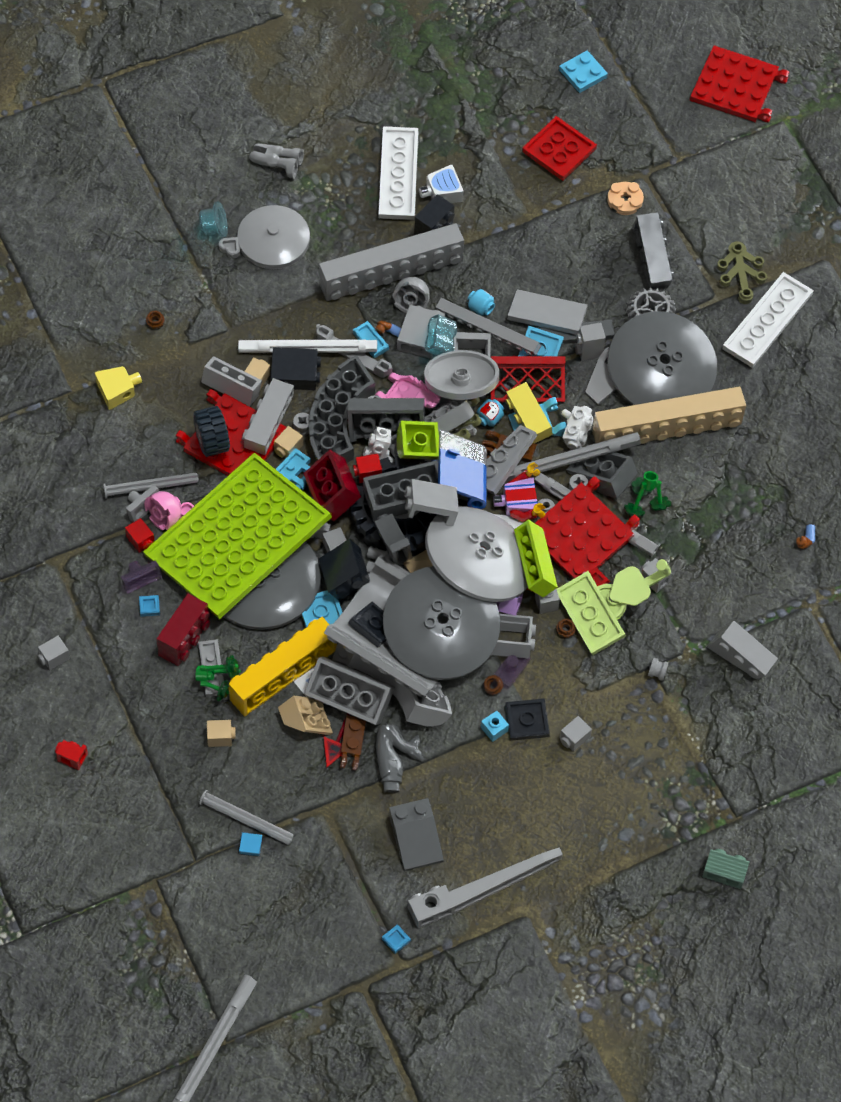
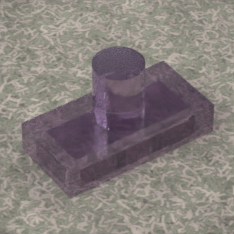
M156 560L142 567L138 561H133L129 564L131 572L121 576L123 587L127 594L162 578Z
M511 655L505 659L494 675L500 677L503 681V687L509 690L529 664L531 658H519Z

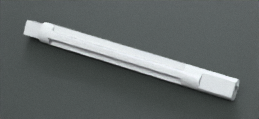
M239 340L238 350L239 353H273V347L318 349V353L377 352V340Z

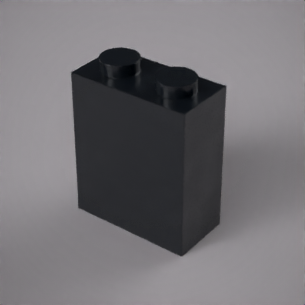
M273 347L271 381L274 378L294 385V390H316V383H320V372H317V367H321V356H318V349Z
M351 539L346 540L319 558L328 593L339 601L370 582L361 548Z

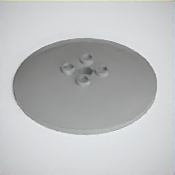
M458 507L459 513L454 526L446 525L444 515L438 514L432 520L426 532V550L437 572L454 588L468 596L489 602H503L514 599L528 588L514 528L506 521L490 512L473 507Z

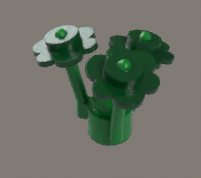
M647 471L644 473L643 478L637 477L632 482L633 493L638 496L635 504L628 503V505H624L626 512L630 516L634 514L637 517L645 515V511L638 505L642 496L651 493L655 488H657V496L650 501L652 510H665L666 507L671 506V501L668 500V497H662L661 495L662 482L658 480V475L655 472Z
M233 655L226 658L225 665L197 666L196 681H201V686L217 690V701L219 702L229 694L228 680L223 681L220 687L209 682L214 680L215 673H228L230 678L241 673L238 661L234 659Z

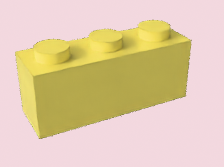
M527 382L506 392L508 398L505 400L510 410H514V418L517 424H522V426L535 431L538 435L533 441L534 444L553 435L552 427Z

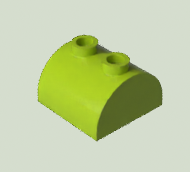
M401 421L398 426L396 440L399 458L439 460L438 422Z

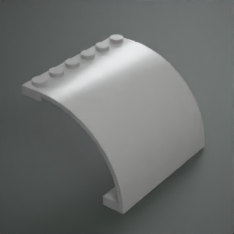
M381 555L375 561V566L369 574L370 582L359 589L340 617L333 624L327 626L324 633L328 635L327 638L334 643L339 642L344 645V649L349 653L360 655L361 660L365 663L376 665L381 673L385 675L389 673L394 676V680L397 683L410 686L412 688L411 691L419 696H426L439 679L427 678L409 670L394 656L386 641L377 648L348 623L354 615L372 601L384 611L391 591L404 577L410 574L407 570ZM444 615L437 617L438 622L441 624L448 622L447 617Z

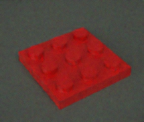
M555 116L522 148V152L563 181L597 149V144Z

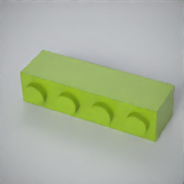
M528 519L515 528L514 532L528 589L541 597H545L557 589L558 586L543 528Z

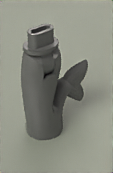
M382 725L378 727L376 738L377 759L382 779L381 784L384 785V792L388 793L400 792L399 784L402 783L401 778L403 776L402 762L393 746L401 752L407 753L410 757L423 762L422 752L418 749L420 744L419 735H416L407 742L396 725Z

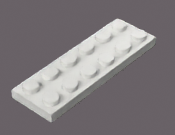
M383 127L379 218L414 220L418 128Z
M783 272L723 344L722 349L753 368L812 296L814 290Z

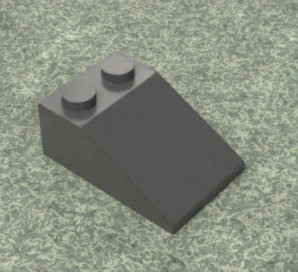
M615 452L573 463L566 469L572 476L575 474L586 476L588 482L595 476L600 480V483H598L600 486L596 491L613 498H618L638 474L632 457Z
M426 798L389 807V819L404 871L444 862L429 799Z

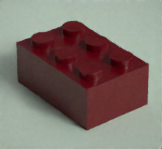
M332 450L327 451L303 473L313 499L330 512L333 521L361 498L345 458Z
M189 593L186 595L156 638L158 656L178 667L182 661H186L190 653L189 650L192 646L195 647L197 645L202 631H206L210 625V613L206 602Z

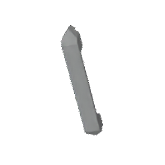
M316 324L318 340H340L334 337L332 329L325 325L320 326V324ZM339 353L348 359L357 355L365 368L380 378L392 374L391 363L384 359H380L378 362L364 353Z

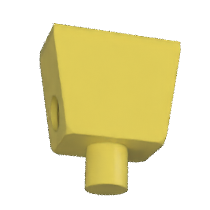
M123 366L95 372L97 386L109 410L135 396L134 385L142 383L139 372L128 375Z

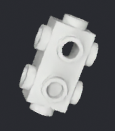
M574 406L572 413L566 409L562 411L561 415L567 418V426L562 438L568 448L575 450L585 445L587 432L593 424L591 408L587 406Z
M376 427L374 434H370L368 446H365L363 456L378 453L379 459L388 457L390 462H394L395 459L389 456L390 450H388L391 444V430Z

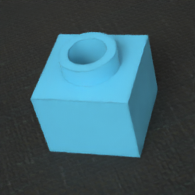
M495 711L481 721V729L493 742L508 732L509 724L498 711Z

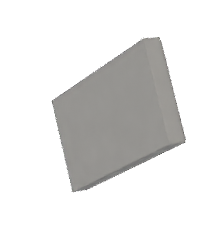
M517 289L507 320L576 335L579 334V328L582 326L588 305Z

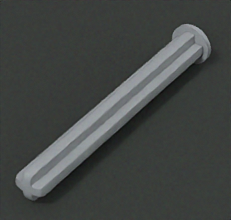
M195 472L109 486L103 484L105 498L108 499L107 496L148 490L152 485H155L157 488L197 483L199 478Z
M205 790L199 801L200 805L205 804L287 845L292 842V833L209 794L208 790Z

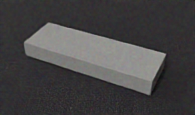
M218 639L198 642L201 665H221ZM215 673L214 680L209 683L220 687L224 681L223 673ZM205 686L206 697L217 696V690Z

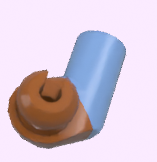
M379 321L375 327L376 331L380 334L387 331L399 337L401 331L400 327L386 321Z
M807 525L806 535L796 539L797 546L802 549L809 547L815 542L814 525Z

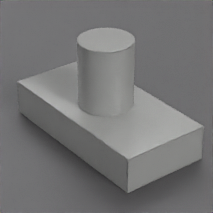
M152 485L142 495L136 491H132L129 494L128 500L132 503L126 507V511L130 521L135 522L149 512V510H145L144 502L147 497L159 492L155 485Z

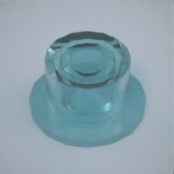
M216 201L213 208L200 211V225L205 235L218 233L221 237L227 236V218L221 202Z

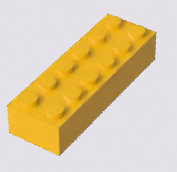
M323 617L311 621L307 628L297 631L289 641L282 642L275 651L265 654L261 661L251 664L240 676L236 675L230 680V701L244 717L313 668L319 657L327 658L335 652L337 643L330 641L327 638L328 635L324 633L329 624Z

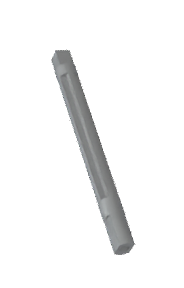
M638 432L532 462L538 465L535 469L544 472L640 445V437ZM532 462L517 465L505 482L511 481L527 470V466Z
M542 473L534 479L543 489L561 500L571 492L565 486ZM632 530L634 537L628 542L653 557L659 546L635 530Z
M244 975L172 1102H189L193 1093L257 983L251 976Z

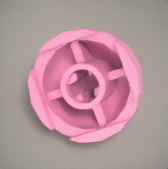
M159 491L145 499V510H149L151 514L149 519L160 530H168L180 519L181 503L176 496L165 491Z

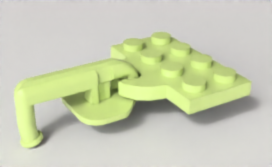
M659 560L656 564L658 571L645 579L638 568L631 566L618 572L613 584L597 586L589 571L557 588L561 602L592 655L626 637L617 620L623 616L627 605L636 606L647 600L651 593L649 587L671 574V569L665 560Z

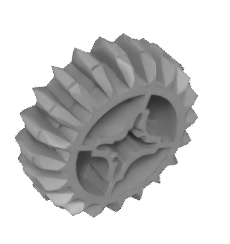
M651 287L648 291L643 288L641 292L636 291L635 295L630 297L626 309L627 318L630 320L637 315L655 311L675 314L674 300H671L670 295L665 296V291L659 292L658 288L655 291Z

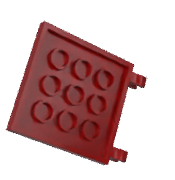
M714 45L691 94L690 101L753 122L760 119L769 123L773 110L768 108L762 109L774 80L786 84L789 71L784 69L778 71L779 66Z
M210 389L206 394L208 396L206 400L218 406L223 414L230 440L229 451L206 457L200 448L196 432L191 438L181 430L175 435L177 437L176 442L184 446V452L229 476L253 453H256L266 461L274 451V441L287 427L282 424L279 425L266 455L244 448L242 436L245 429H249L251 416L253 414L256 415L257 410L226 393L221 397L216 391Z
M595 476L590 479L586 486L582 482L552 507L543 518L535 522L536 525L543 528L550 558L572 579L587 571L591 573L595 567L599 568L634 537L632 530L640 524V519L635 514L624 524L592 493L600 486L598 484L600 480Z

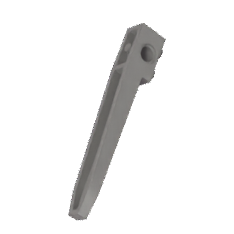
M560 848L541 853L450 892L446 885L432 887L427 893L413 895L408 900V909L417 928H421L471 906L561 860L563 854ZM433 902L436 906L429 908L426 906V903Z

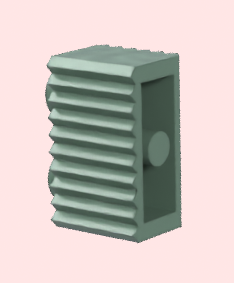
M711 849L702 877L741 889L750 861H746V858L740 855H728L722 849Z

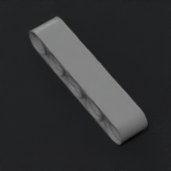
M453 400L426 416L425 422H438L440 437L472 418L474 411L467 400ZM397 434L391 437V444L388 448L394 459L395 456H398Z

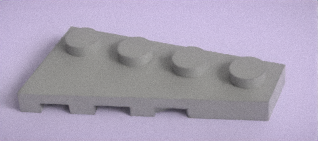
M520 425L503 441L504 444L498 449L495 448L490 453L491 456L487 460L481 461L487 467V492L493 495L499 492L538 436L535 431Z

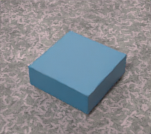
M159 595L139 597L141 617L160 615Z
M242 832L239 854L260 856L262 835Z
M398 924L382 936V940L395 954L411 942L409 936Z

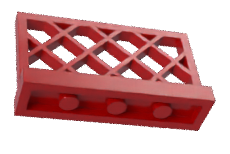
M491 356L498 365V368L507 373L491 391V400L496 399L498 402H506L505 400L508 399L506 398L507 394L503 398H495V389L500 385L506 392L509 391L502 384L508 376L517 383L513 388L521 385V382L528 376L535 383L530 389L532 390L537 385L544 392L540 398H536L537 402H545L552 398L548 392L555 385L561 390V398H556L557 402H565V356ZM515 369H521L526 374L520 381L511 375ZM534 369H539L544 373L538 381L530 375ZM552 369H561V377L557 381L548 374ZM545 376L554 383L547 391L539 384Z

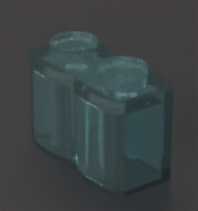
M439 314L431 317L427 328L428 335L425 342V351L436 356L454 351L453 338L457 334L456 322Z

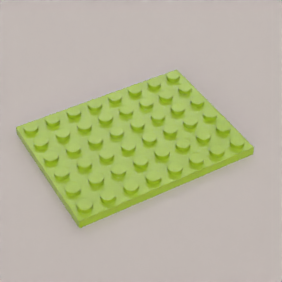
M253 453L171 528L144 550L143 553L189 594L206 602L208 610L221 619L330 520L332 516L330 512L256 453Z

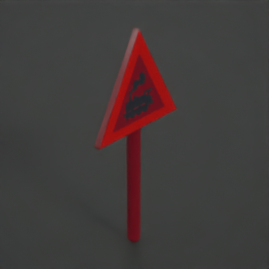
M345 719L336 741L323 737L327 768L341 757L342 743L339 742L343 735Z

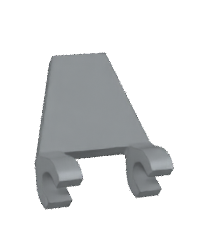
M609 347L599 356L585 394L597 405L616 390L609 374L608 365L606 364L608 362Z

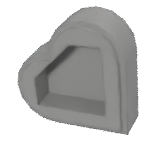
M238 237L221 239L219 241V250L227 253V256L230 258H237L240 255Z

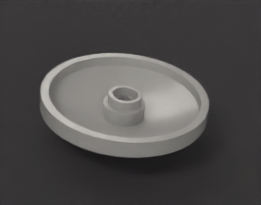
M269 205L257 208L246 215L238 228L237 237L243 256L252 264L266 269H281L295 264L305 255L310 243L309 227L304 218L296 211L284 206Z
M468 350L450 351L440 354L428 362L424 370V380L428 389L438 396L453 400H468L484 396L497 386L499 382V368L496 362L485 354Z

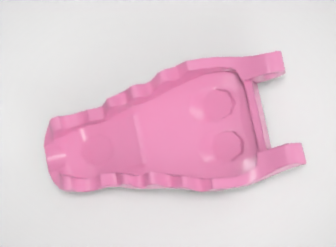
M393 372L389 375L388 379L394 384L387 394L381 391H377L375 394L381 398H425V408L429 409L434 408L441 399V396L430 391L426 384L421 380L419 381L416 377L414 378L412 375L402 376Z

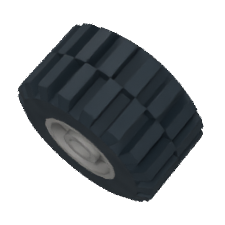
M213 406L194 411L195 431L203 454L209 457L228 452L230 440L220 408Z

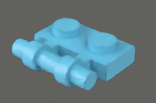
M295 448L276 470L303 491L306 488L307 481L305 476L301 479L297 476L301 471L305 472L310 468L308 466L310 458Z

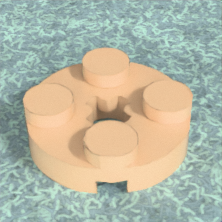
M619 182L612 184L608 192L607 201L611 209L617 210L616 213L631 215L641 208L644 196L637 183ZM627 196L629 198L628 201H624V198L621 197Z

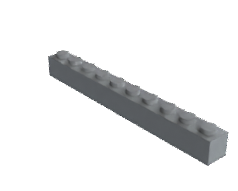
M440 298L436 309L448 315V318L456 319L461 324L465 323L472 329L474 327L481 333H491V337H496L500 342L505 341L507 345H513L520 351L524 350L531 356L532 354L536 356L541 348L539 342L443 298Z

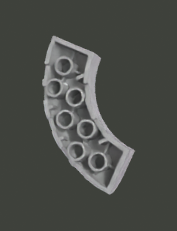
M346 651L347 667L359 670L373 678L395 686L393 695L401 704L407 722L423 726H437L443 724L451 717V706L448 697L444 696L441 691L442 685L440 682H437L426 696H419L411 691L412 688L410 686L397 683L394 680V676L389 673L388 675L381 673L373 663L367 664L362 661L361 656L357 653L352 654Z

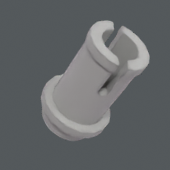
M373 546L369 547L367 558L377 560L382 555L391 560L387 550L384 551Z

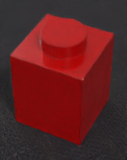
M378 453L356 457L353 473L354 476H358L359 483H363V478L382 474Z
M141 518L125 527L127 539L139 553L155 542L153 532Z

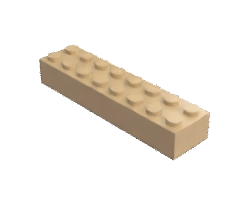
M734 387L595 412L592 433L595 443H600L638 432L640 442L644 444L652 440H665L674 436L682 437L691 433L699 434L708 430L716 431L725 427H737L742 424L746 403L741 387Z

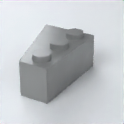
M735 621L721 628L707 645V648L757 680L764 677L778 659Z

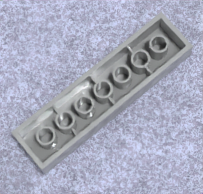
M457 223L319 263V284L326 301L337 300L342 296L353 295L359 291L370 290L379 285H387L396 280L416 274H423L433 269H440L450 264H457L463 261L464 239Z

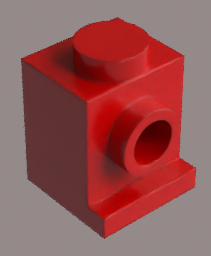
M63 740L57 744L55 749L58 762L77 770L80 769L88 755L86 745L83 744L80 747L79 744L73 741L67 742Z

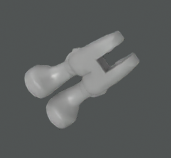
M254 144V151L249 155V159L252 162L269 167H282L286 170L289 178L295 179L298 165H301L303 161L304 150L300 148L288 149L282 146Z

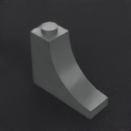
M393 514L379 516L375 521V526L392 562L400 565L411 560L410 543L401 532Z

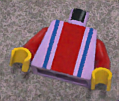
M534 462L530 463L527 466V470L505 484L503 495L493 496L494 507L505 506L506 516H511L521 522L537 518V516L543 518L545 513L542 510L546 507L541 503H537L534 478H531V475H540V470L535 469L538 465Z

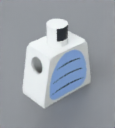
M453 165L429 174L427 176V186L419 188L421 198L431 196L433 199L438 194L450 203L463 202L464 191Z

